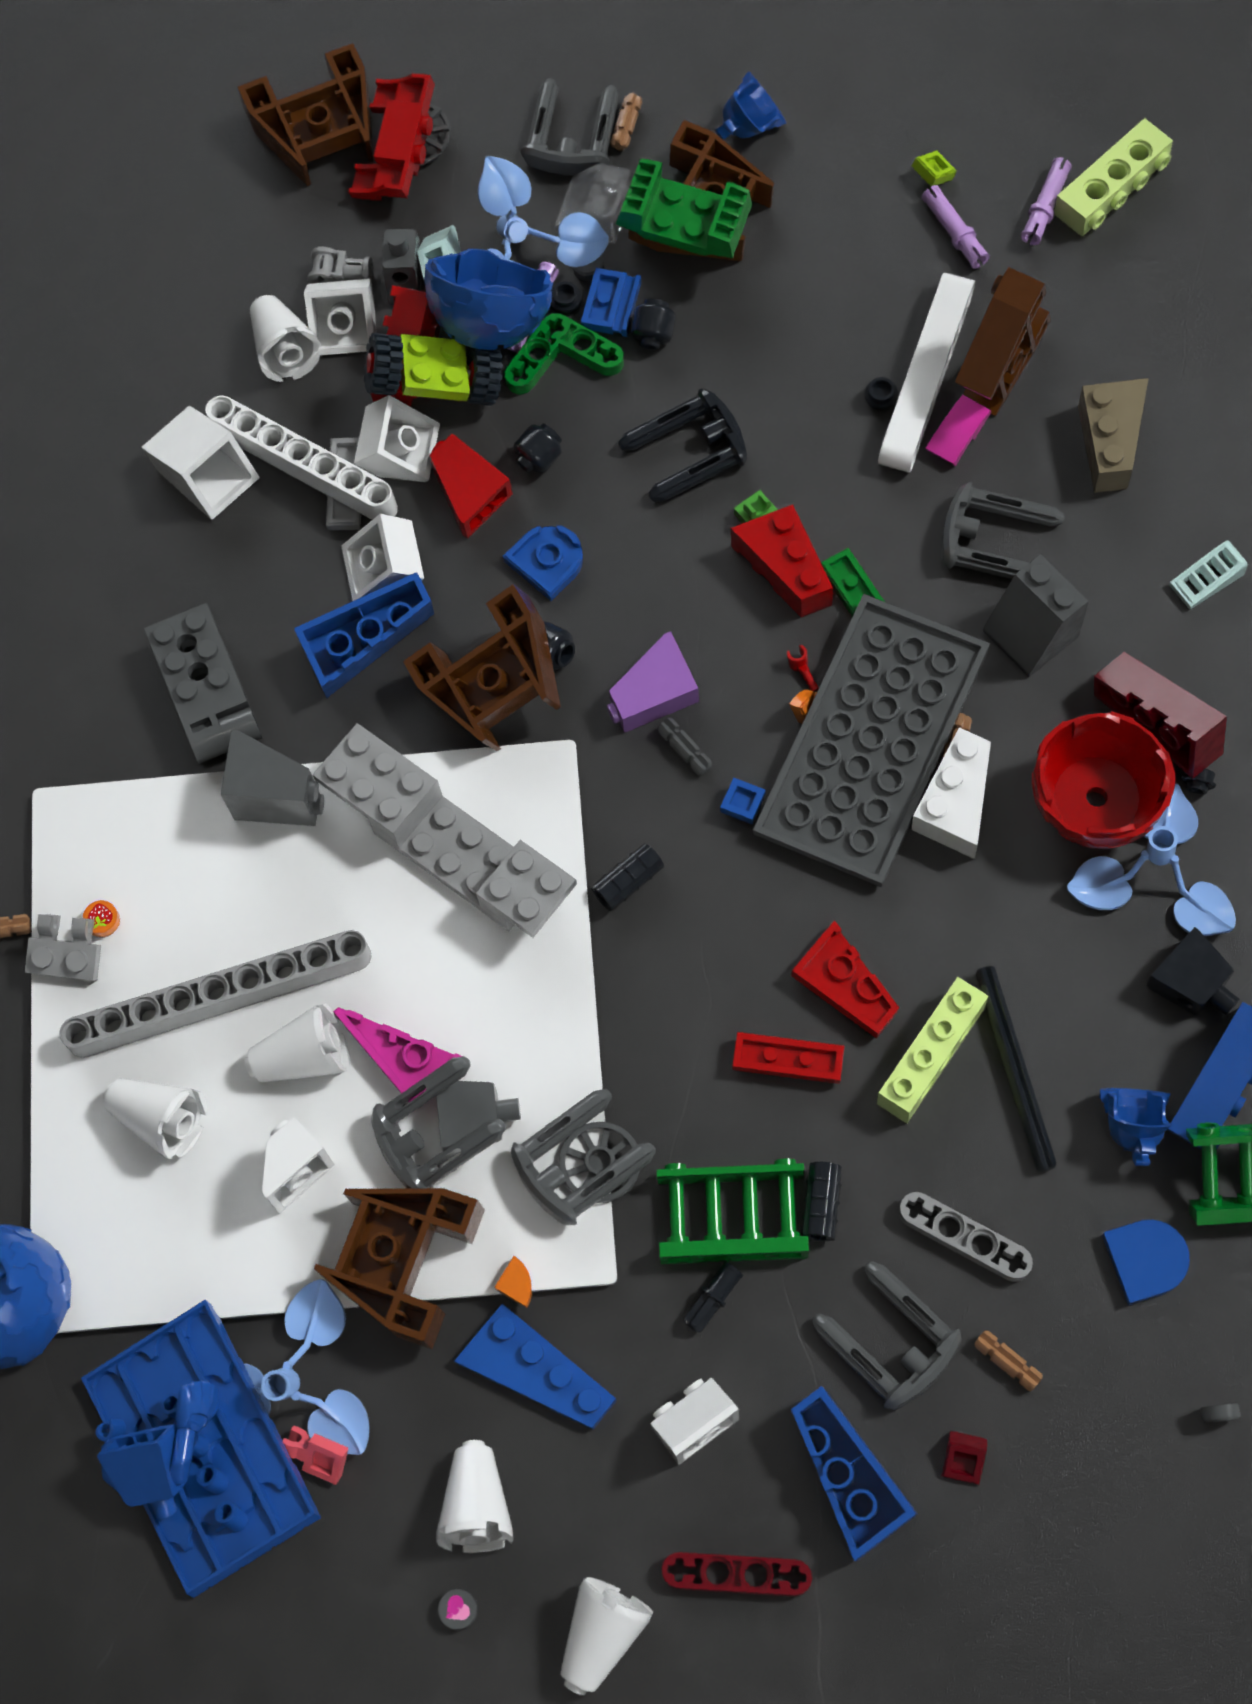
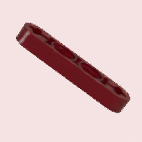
M676 1552L667 1556L662 1565V1576L666 1583L672 1588L680 1590L796 1597L806 1593L812 1582L810 1568L803 1561L797 1559ZM676 1560H683L684 1567L696 1569L695 1560H703L700 1570L702 1584H694L696 1576L688 1574L683 1575L681 1582L675 1581L674 1574L668 1573V1569L676 1565ZM714 1562L725 1564L729 1570L728 1579L722 1584H713L707 1578V1568ZM751 1565H761L767 1571V1581L760 1587L749 1585L745 1579V1572ZM772 1565H780L778 1574H790L791 1567H798L799 1573L806 1575V1582H800L798 1589H792L789 1581L778 1580L779 1589L770 1588L774 1577Z

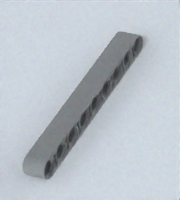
M354 930L344 931L71 1017L61 1025L59 1031L60 1039L75 1056L88 1057L360 971L370 963L371 950L360 932ZM354 945L361 946V950L357 955H345L349 947ZM316 957H327L324 965L320 967L311 966L312 961ZM293 967L292 973L286 978L277 977L278 972L282 968ZM249 978H259L255 987L251 989L243 988L244 983ZM217 988L225 989L220 998L215 1000L209 999L213 990ZM190 999L187 1008L180 1011L175 1010L180 1000ZM156 1010L151 1020L141 1021L142 1015L146 1011ZM121 1020V1025L116 1031L107 1032L111 1022ZM87 1031L83 1041L73 1043L74 1036L77 1033Z

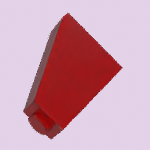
M453 433L445 440L439 441L432 449L430 459L433 471L463 536L468 539L513 495L510 479Z

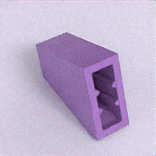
M671 631L665 633L609 690L611 703L606 706L613 723L619 722L625 733L699 702L698 686Z

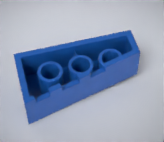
M415 572L295 627L294 631L327 699L434 614L432 601L418 573Z
M1244 1002L1241 1003L1171 1121L1172 1125L1167 1129L1191 1145L1192 1143L1186 1136V1129L1197 1128V1124L1203 1122H1214L1222 1126L1228 1115L1236 1118L1246 1101V1098L1240 1095L1247 1083L1252 1085V1007Z

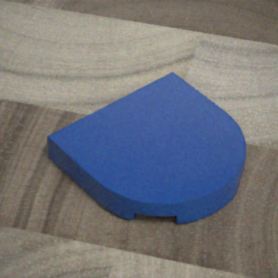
M560 525L542 528L538 526L531 529L502 556L503 561L550 601L575 579L583 564V551L578 537L571 530Z
M1142 1220L1103 1232L1102 1234L1128 1306L1172 1291L1187 1274L1190 1263L1188 1246L1182 1235L1167 1223L1158 1220Z

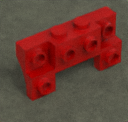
M411 73L399 79H376L377 89L373 103L370 102L369 107L372 113L384 114L374 153L377 164L355 163L356 174L353 186L348 190L351 198L381 201L382 196L407 199L412 177L418 175L420 164L425 162V142L433 129V120L429 116L428 111L435 84L431 75Z

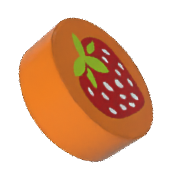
M95 901L88 905L83 913V918L95 919L92 935L96 937H106L113 934L120 924L119 912L108 901Z

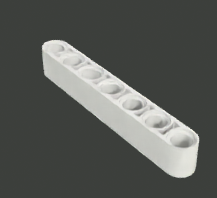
M948 273L942 274L883 440L878 464L911 472L973 295L975 280Z
M216 396L208 401L205 410L208 418L230 431L243 450L320 492L333 497L335 500L372 520L380 513L395 517L398 506L390 485L385 481L227 396ZM354 485H358L357 487H355V488H353V489H349L350 487H352V486H354Z

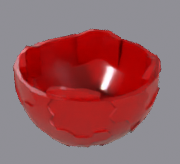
M1113 711L1111 713L1086 714L1068 721H1062L1045 736L1039 745L1035 768L1032 772V789L1035 802L1046 822L1059 831L1058 834L1073 843L1092 849H1110L1128 845L1150 832L1171 803L1175 788V771L1169 751L1162 746L1153 733L1135 721L1134 718ZM1092 792L1100 793L1104 796L1106 803L1102 806H1093L1087 801L1086 796Z

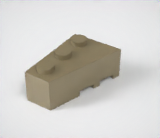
M1149 378L1082 386L1078 410L1094 493L1128 488L1134 465Z

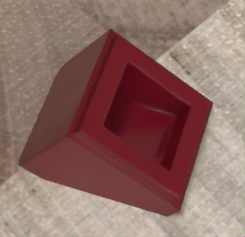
M950 1431L942 1476L979 1485L988 1440L982 1437Z

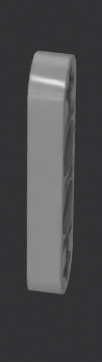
M911 1192L902 1199L899 1214L902 1222L908 1227L1008 1281L1020 1282L1030 1274L1033 1266L1032 1256L1028 1250L926 1194ZM917 1202L923 1204L922 1211L932 1216L933 1209L939 1211L934 1219L932 1229L925 1226L929 1221L925 1216L918 1214L915 1219L909 1216L910 1209L906 1206L908 1204L914 1206ZM945 1218L954 1219L959 1225V1233L950 1238L943 1236L938 1228L941 1220ZM978 1236L987 1237L992 1242V1251L987 1255H978L972 1249L971 1243L973 1239ZM1002 1245L1006 1248L1002 1255L1009 1259H1013L1016 1255L1022 1257L1021 1264L1026 1267L1025 1270L1018 1268L1015 1273L1009 1270L1010 1263L1002 1258L999 1259L998 1265L991 1262L996 1257L999 1246Z

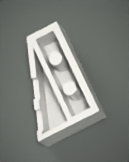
M958 728L913 815L911 830L975 859L978 845L990 741L962 728Z

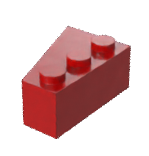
M392 285L390 296L393 297L394 307L392 315H385L383 326L389 327L387 334L397 336L409 334L439 338L440 325L436 324L435 316L430 311L426 292ZM399 381L400 386L397 394L390 396L411 407L413 398L417 399L418 396L403 395L402 381ZM371 393L373 402L388 396Z
M793 504L731 528V547L737 553L740 552L752 564V568L758 574L761 573L773 586V590L800 617L832 606L833 587Z

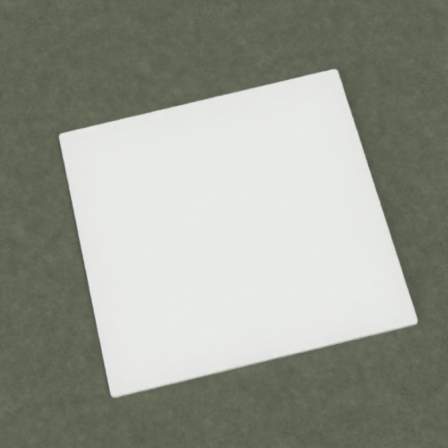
M573 740L500 746L501 749L499 751H495L490 747L403 755L438 780L443 797L513 847L521 839L576 879L577 885L534 938L515 925L508 931L375 835L368 818L320 783H318L320 794L324 795V809L322 815H317L316 826L234 820L221 797L224 771L38 788L33 791L32 937L39 938L37 930L38 914L61 916L57 940L73 942L71 932L72 918H83L85 909L91 903L98 900L108 901L114 905L120 915V924L113 934L106 937L92 935L91 944L101 945L97 980L31 973L30 1229L32 1230L31 1232L45 1239L56 1250H59L70 1273V1308L57 1334L167 1324L205 1299L212 1304L220 1319L286 1314L292 1299L302 1288L315 1280H325L314 1270L315 1264L333 1270L336 1267L359 1206L352 1204L343 1194L345 1189L406 1188L386 1162L377 1143L371 1123L374 1106L378 1103L386 1105L401 1093L339 1019V1022L333 1024L338 1034L344 1033L350 1058V1065L345 1068L347 1071L340 1074L270 1082H259L256 1077H250L247 1072L245 1058L248 1057V1050L314 1006L323 1003L327 1004L332 1011L338 1007L344 1010H352L378 1024H386L410 1034L411 1037L417 1040L430 1042L439 1049L454 1055L457 1053L465 1056L470 1060L471 1066L466 1076L458 1081L492 1082L495 1084L498 1100L519 1099L521 1120L504 1122L506 1130L502 1135V1140L495 1142L431 1186V1188H444L477 1199L485 1209L472 1244L434 1232L411 1292V1297L423 1301L503 1295L495 1290L494 1287L513 1256L517 1257L527 1268L532 1282V1292L606 1286L616 1283L617 1267L612 1202L595 1203L577 1217L576 1225L561 1224L544 1211L532 1198L522 1183L510 1153L514 1142L522 1144L595 1090L603 1089L576 743ZM323 762L302 765L309 768L313 776L314 772ZM354 930L360 932L371 950L370 963L360 971L88 1057L75 1056L60 1039L59 1031L61 1025L71 1017L344 931ZM354 945L349 947L345 955H357L361 950V946ZM316 957L312 961L311 966L320 967L324 965L327 957ZM293 967L282 968L278 972L277 977L286 978L292 973ZM249 978L244 983L243 988L251 989L255 987L259 978ZM217 988L213 990L209 999L215 1000L220 998L225 989ZM190 999L180 1000L175 1010L180 1011L187 1008ZM156 1010L146 1011L142 1015L141 1021L151 1020ZM121 1020L111 1022L107 1032L116 1031L121 1025ZM87 1031L77 1033L74 1036L73 1043L83 1041ZM119 1078L190 1088L201 1092L206 1098L208 1108L207 1116L201 1114L198 1125L203 1127L201 1135L195 1145L184 1156L179 1158L174 1155L172 1156L173 1159L162 1156L105 1109L103 1095L107 1086ZM435 1096L421 1108L416 1109L398 1122L401 1132H399L400 1136H403L410 1130H415L422 1137L424 1148L411 1156L415 1164L420 1166L443 1152L440 1143L437 1098ZM605 1111L598 1114L596 1117H594L586 1124L592 1122H605ZM295 1116L321 1144L335 1165L279 1214L262 1193L266 1141L271 1137V1131L284 1120L289 1121ZM604 1128L587 1130L594 1146H600ZM581 1134L569 1146L583 1153L589 1151ZM566 1139L533 1163V1166L539 1173L553 1163L559 1167V1156ZM461 1153L454 1155L453 1157L442 1163L439 1166V1169L447 1163H449L450 1161H452L453 1159H455ZM566 1154V1170L584 1164V1160ZM586 1171L569 1178L577 1188H580L588 1177V1172ZM565 1183L554 1190V1193H557L561 1199H565L572 1194ZM328 1282L341 1301L343 1308L359 1307Z

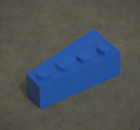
M821 1386L791 1410L835 1512L839 1526L845 1536L854 1561H858L917 1516L918 1513L826 1389Z

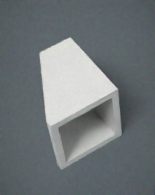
M191 406L184 409L141 447L155 469L211 520L260 478L232 433Z

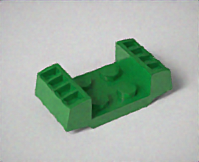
M640 158L615 225L634 231L644 239L706 256L712 254L733 259L752 207L749 189L731 182L726 183L724 192L720 195L662 178V162Z

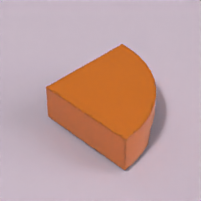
M808 689L803 690L789 703L799 723L803 724L817 692Z
M513 1256L494 1288L527 1308L532 1297L531 1278L525 1265L517 1257Z

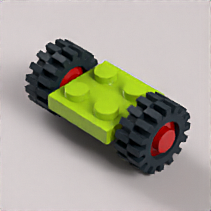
M372 333L368 339L367 353H365L364 358L366 360L364 365V386L367 393L394 396L399 389V381H402L403 395L457 400L471 404L491 406L496 403L499 397L498 391L501 389L500 380H502L503 375L501 374L503 363H501L502 354H500V348L486 350L468 347L466 354L465 345L458 343L454 339L409 334L397 336Z

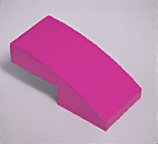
M962 395L926 447L927 451L956 466L972 439L975 440L992 411Z

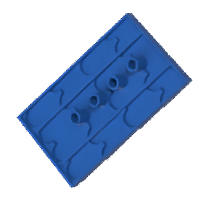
M206 1299L81 1378L102 1422L109 1423L111 1419H122L126 1425L125 1434L174 1423L176 1425L175 1416L178 1394L183 1385H188L192 1381H207L218 1389L220 1399L218 1411L212 1420L195 1434L188 1481L173 1497L178 1510L167 1518L157 1519L151 1504H143L186 1594L192 1598H195L209 1587L214 1586L238 1571L241 1567L246 1566L270 1551L272 1547L278 1546L297 1534L304 1527H308L321 1519L300 1472L292 1462L242 1359L238 1357L219 1315L216 1314L212 1304Z

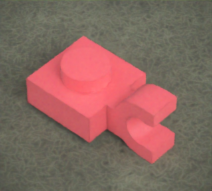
M294 1425L290 1430L289 1439L284 1438L282 1440L290 1457L304 1462L302 1471L336 1485L342 1477L349 1448L316 1433L309 1440L307 1432Z

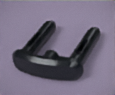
M699 389L696 397L627 431L619 440V447L622 450H636L682 427L684 424L704 414H708L712 421L701 427V431L708 444L710 445L722 438H725L728 443V447L656 483L649 491V498L653 502L666 501L736 464L741 467L745 465L747 452L740 427L728 407L712 391Z

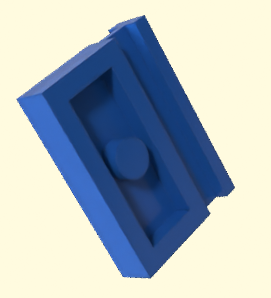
M596 268L582 315L581 325L592 331L613 334V332L622 333V336L627 337L641 286V275L632 277L627 276V273Z

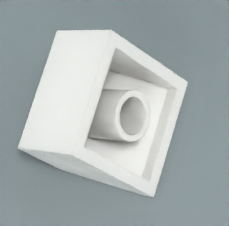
M371 279L307 284L304 298L308 328L315 333L320 341L319 355L366 352L369 337L372 333H376Z
M390 395L365 407L354 464L382 478L427 482L429 481L432 467L430 454L437 442L440 423Z
M380 513L341 545L353 601L415 572L418 573L421 581L424 579L411 520Z
M295 1116L289 1121L284 1120L271 1131V1137L266 1141L262 1193L279 1214L335 1165L321 1144Z
M710 1378L705 1383L702 1379L695 1381L684 1390L685 1398L675 1405L670 1401L653 1414L655 1420L650 1423L651 1427L678 1465L739 1421V1409L713 1378Z

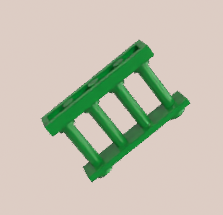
M1203 1122L1197 1124V1128L1186 1129V1136L1194 1147L1201 1146L1203 1195L1200 1196V1199L1189 1200V1214L1196 1225L1252 1222V1124L1220 1126L1214 1122ZM1239 1143L1241 1192L1237 1193L1236 1197H1222L1218 1194L1217 1145Z
M783 1158L775 1160L774 1164L686 1168V1164L671 1163L666 1164L664 1169H657L658 1185H669L671 1237L667 1238V1242H659L661 1264L808 1258V1236H800V1232L796 1231L793 1179H804V1163H796L795 1159ZM779 1180L781 1232L778 1233V1237L763 1238V1234L759 1233L757 1181ZM742 1181L744 1234L741 1235V1239L726 1240V1235L722 1234L720 1182ZM705 1183L707 1235L704 1236L703 1241H689V1237L685 1236L683 1184Z

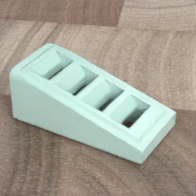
M1226 540L1173 579L1169 586L1191 610L1244 576L1248 563L1231 542ZM1212 565L1221 574L1219 578L1211 570L1210 567ZM1201 573L1203 577L1209 582L1208 586L1204 584V582L1199 578L1198 574ZM1190 580L1199 591L1198 594L1195 595L1186 585L1187 581Z

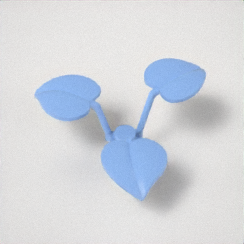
M493 156L485 157L483 171L478 183V199L486 212L495 216H501L497 221V231L504 238L502 244L505 247V255L494 248L488 249L490 252L499 256L500 259L511 261L509 260L512 255L510 244L520 243L526 238L527 234L558 243L556 256L559 261L570 267L588 265L602 255L609 243V236L599 222L586 213L575 212L566 216L559 224V237L528 227L527 223L515 214L517 213L516 207L525 205L531 197L529 178L522 169L508 160Z
M1177 783L1175 784L1169 807L1167 806L1159 821L1153 826V829L1144 836L1148 839L1147 849L1141 852V856L1128 873L1124 874L1123 866L1117 860L1107 856H1098L1084 862L1067 885L1068 892L1081 904L1097 910H1114L1122 907L1131 899L1132 888L1127 881L1135 876L1146 860L1149 859L1152 863L1159 866L1170 863L1179 893L1183 896L1176 901L1173 909L1177 924L1187 933H1190L1196 927L1204 936L1228 933L1235 928L1236 918L1234 909L1228 897L1220 888L1204 881L1195 883L1189 892L1184 886L1178 864L1179 857L1175 855L1177 844L1185 843L1195 835L1198 828V816Z
M318 1279L302 1288L292 1299L286 1311L285 1328L287 1334L293 1339L305 1340L298 1351L288 1361L284 1362L283 1368L272 1370L265 1374V1376L255 1366L244 1363L268 1415L271 1410L270 1400L280 1401L291 1397L295 1401L300 1400L314 1404L319 1409L315 1410L308 1420L310 1439L316 1433L348 1447V1454L361 1455L365 1451L369 1439V1420L365 1407L359 1398L351 1392L342 1389L332 1391L327 1396L325 1403L319 1398L302 1394L298 1391L300 1387L299 1376L292 1370L293 1365L310 1348L311 1342L318 1346L330 1345L341 1336L345 1327L346 1316L341 1301L326 1280Z

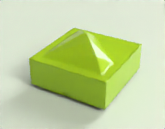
M937 150L916 157L912 164V168L930 186L953 180L957 172Z

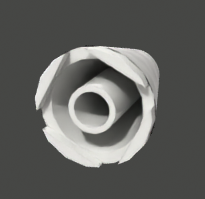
M273 295L261 296L252 303L250 316L258 364L262 372L268 378L277 382H284L282 378L291 376L296 380L309 373L320 358L318 352L321 345L315 333Z
M325 1003L316 1005L248 1050V1057L245 1058V1066L250 1077H256L259 1082H270L340 1074L347 1071L345 1068L350 1065L349 1050L344 1033L338 1034L333 1024L339 1021L332 1009Z
M119 1078L107 1086L103 1095L105 1109L159 1154L168 1159H173L172 1156L174 1155L179 1158L184 1156L195 1145L203 1130V1127L198 1125L201 1114L207 1116L206 1098L195 1089Z
M468 1440L463 1442L462 1446L454 1452L436 1532V1541L438 1546L451 1551L452 1544L463 1545V1552L467 1553L498 1550L505 1547V1539L510 1543L513 1542V1528L493 1450L485 1446L483 1441Z
M587 1577L586 1580L584 1579L579 1588L560 1675L566 1680L564 1686L580 1695H585L586 1691L595 1692L650 1622L653 1614L649 1606L633 1595L629 1599L619 1593L620 1588L591 1577Z

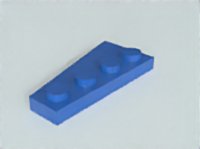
M503 1303L454 1360L456 1364L470 1369L497 1384L499 1383L530 1400L532 1399L592 1430L617 1401L613 1395Z

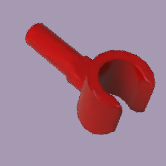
M799 645V651L802 656L800 658H793L788 650L789 667L794 671H799L809 689L817 692L819 687L808 668L807 649L803 645Z

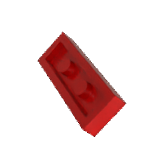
M737 1032L732 1069L840 1084L845 1046Z

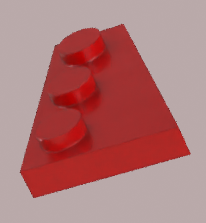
M834 920L794 967L791 976L877 1039L898 1014L899 1006L876 975L871 974L860 959L861 955L854 945L851 946L841 933L842 929Z

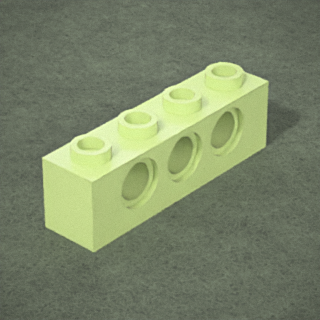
M1144 118L1057 195L1054 215L1080 236H1084L1091 228L1093 230L1097 229L1110 211L1121 208L1129 194L1135 189L1137 191L1141 190L1156 170L1160 172L1168 165L1172 157L1170 152L1173 140Z
M957 977L879 1091L877 1105L905 1123H908L984 1011L988 995Z

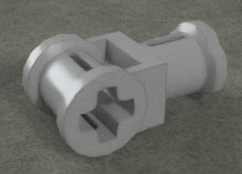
M324 246L316 247L312 250L311 259L313 260L312 271L308 273L307 278L309 284L371 279L372 282L373 259L371 256H366L364 259L347 258L346 251L334 250Z

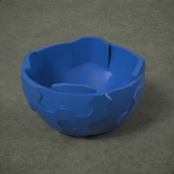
M470 248L458 254H449L429 259L425 264L424 282L426 299L431 313L434 314L438 324L449 337L452 338L454 335L458 343L471 348L496 350L498 345H504V349L511 348L527 336H530L539 327L552 301L553 283L550 281L548 271L535 270L517 262L500 259L499 256L489 250Z
M0 1224V1369L20 1365L23 1367L41 1355L59 1331L63 1319L70 1308L71 1300L70 1273L59 1250H56L45 1239L31 1232V1229L12 1224Z

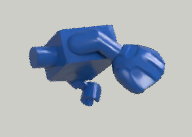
M192 1381L188 1385L181 1386L176 1407V1425L174 1423L125 1434L126 1425L122 1419H111L109 1423H101L97 1426L96 1436L99 1440L104 1441V1445L101 1446V1451L97 1455L102 1467V1478L120 1494L126 1505L133 1507L150 1503L157 1519L167 1518L178 1510L173 1497L188 1481L195 1434L202 1430L218 1411L220 1405L218 1389L207 1381Z

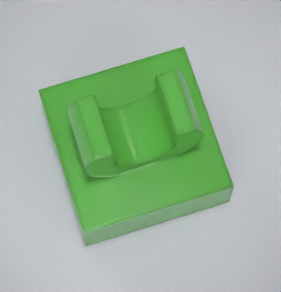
M759 490L734 508V515L741 523H745L778 509Z

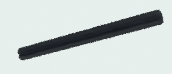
M994 966L982 967L977 970L976 977L981 992L988 995L986 1009L1036 1170L1038 1172H1046L1055 1168L1056 1159Z

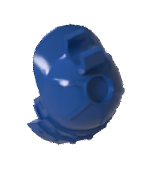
M750 71L743 77V82L738 86V90L725 103L723 124L715 130L722 140L731 134L739 138H751L764 132L766 129L770 130L775 126L778 128L787 123L774 101Z
M1101 1088L1099 1098L1104 1103L1105 1113H1108L1109 1130L1113 1140L1123 1147L1124 1150L1132 1151V1159L1135 1165L1149 1166V1154H1156V1146L1163 1139L1165 1131L1172 1125L1166 1120L1165 1111L1171 1093L1131 1088Z

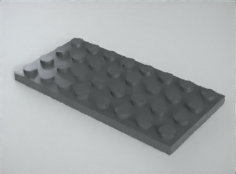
M863 594L754 826L753 835L882 888L911 824L913 815L925 793L988 653L990 643Z

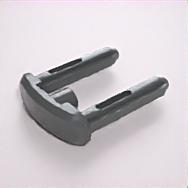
M546 79L540 86L528 142L521 148L523 159L533 168L561 175L581 176L595 175L603 172L610 164L607 151L619 100L617 88L613 85H608L601 92L589 150L581 149L580 154L576 153L577 142L565 137L559 140L557 151L548 150L546 142L558 87L554 79ZM543 119L541 132L538 134L540 122ZM605 126L602 140L599 141L601 128Z
M972 482L965 483L960 486L955 494L945 519L941 539L942 562L949 570L953 566H959L1008 579H1013L1017 572L1029 564V562L960 546L958 544L959 536L975 539L980 523L979 519L964 516L965 509L969 507L1050 527L1063 524L1065 515L1053 506L973 487Z
M465 1056L450 1059L386 1105L378 1103L373 1108L371 1123L377 1143L393 1173L406 1188H431L433 1184L501 1139L506 1130L505 1123L502 1120H489L422 1166L416 1165L411 1157L424 1148V1141L415 1130H410L403 1136H400L399 1132H401L398 1122L466 1076L471 1063ZM426 1089L424 1093L405 1105L407 1101ZM461 1151L459 1156L439 1169L442 1163Z
M607 1089L593 1091L522 1144L514 1142L510 1151L522 1183L532 1198L544 1211L564 1225H576V1219L579 1215L648 1165L656 1153V1148L651 1143L636 1145L565 1199H561L557 1193H554L555 1189L567 1181L560 1168L553 1163L541 1173L536 1170L533 1163L607 1109L612 1099V1094Z
M872 1261L865 1266L868 1281L937 1346L936 1352L928 1359L916 1346L911 1348L900 1360V1363L912 1376L904 1383H899L832 1317L817 1314L812 1322L816 1333L884 1399L883 1407L896 1410L912 1402L935 1384L957 1353L962 1337L959 1329L951 1330L889 1269L882 1264ZM903 1301H909L934 1326H928ZM856 1353L882 1379H875L851 1354Z

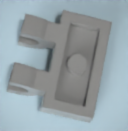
M38 914L37 930L39 938L31 937L28 939L25 973L97 980L101 945L91 944L95 919L72 918L71 932L73 942L57 940L61 916Z

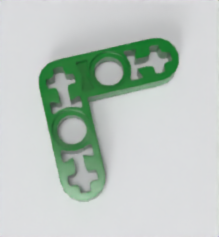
M553 313L547 315L542 320L539 327L532 333L507 366L505 380L508 389L512 393H528L560 352L602 375L614 376L621 372L624 367V355L621 347L562 314ZM560 326L562 332L557 331L556 329ZM550 328L556 330V331L552 334V336H551ZM580 339H586L592 343L586 350H578L574 347V344ZM536 348H542L547 352L544 358L538 360L532 359L529 354ZM611 356H615V362L609 360L607 363H604L603 357L609 359ZM525 372L526 380L521 378L517 382L514 380V376L520 377Z

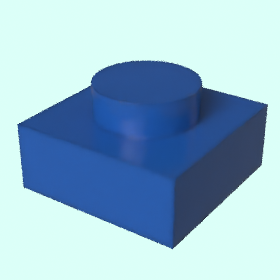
M733 778L720 806V812L753 824L766 795V790Z

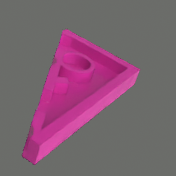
M338 1007L333 1011L340 1022L401 1094L450 1059L462 1057L457 1053L454 1055L439 1049L425 1040H417L411 1037L410 1034L386 1024L381 1025L366 1019L363 1015L352 1010H344ZM426 1089L410 1099L408 1103L424 1093Z

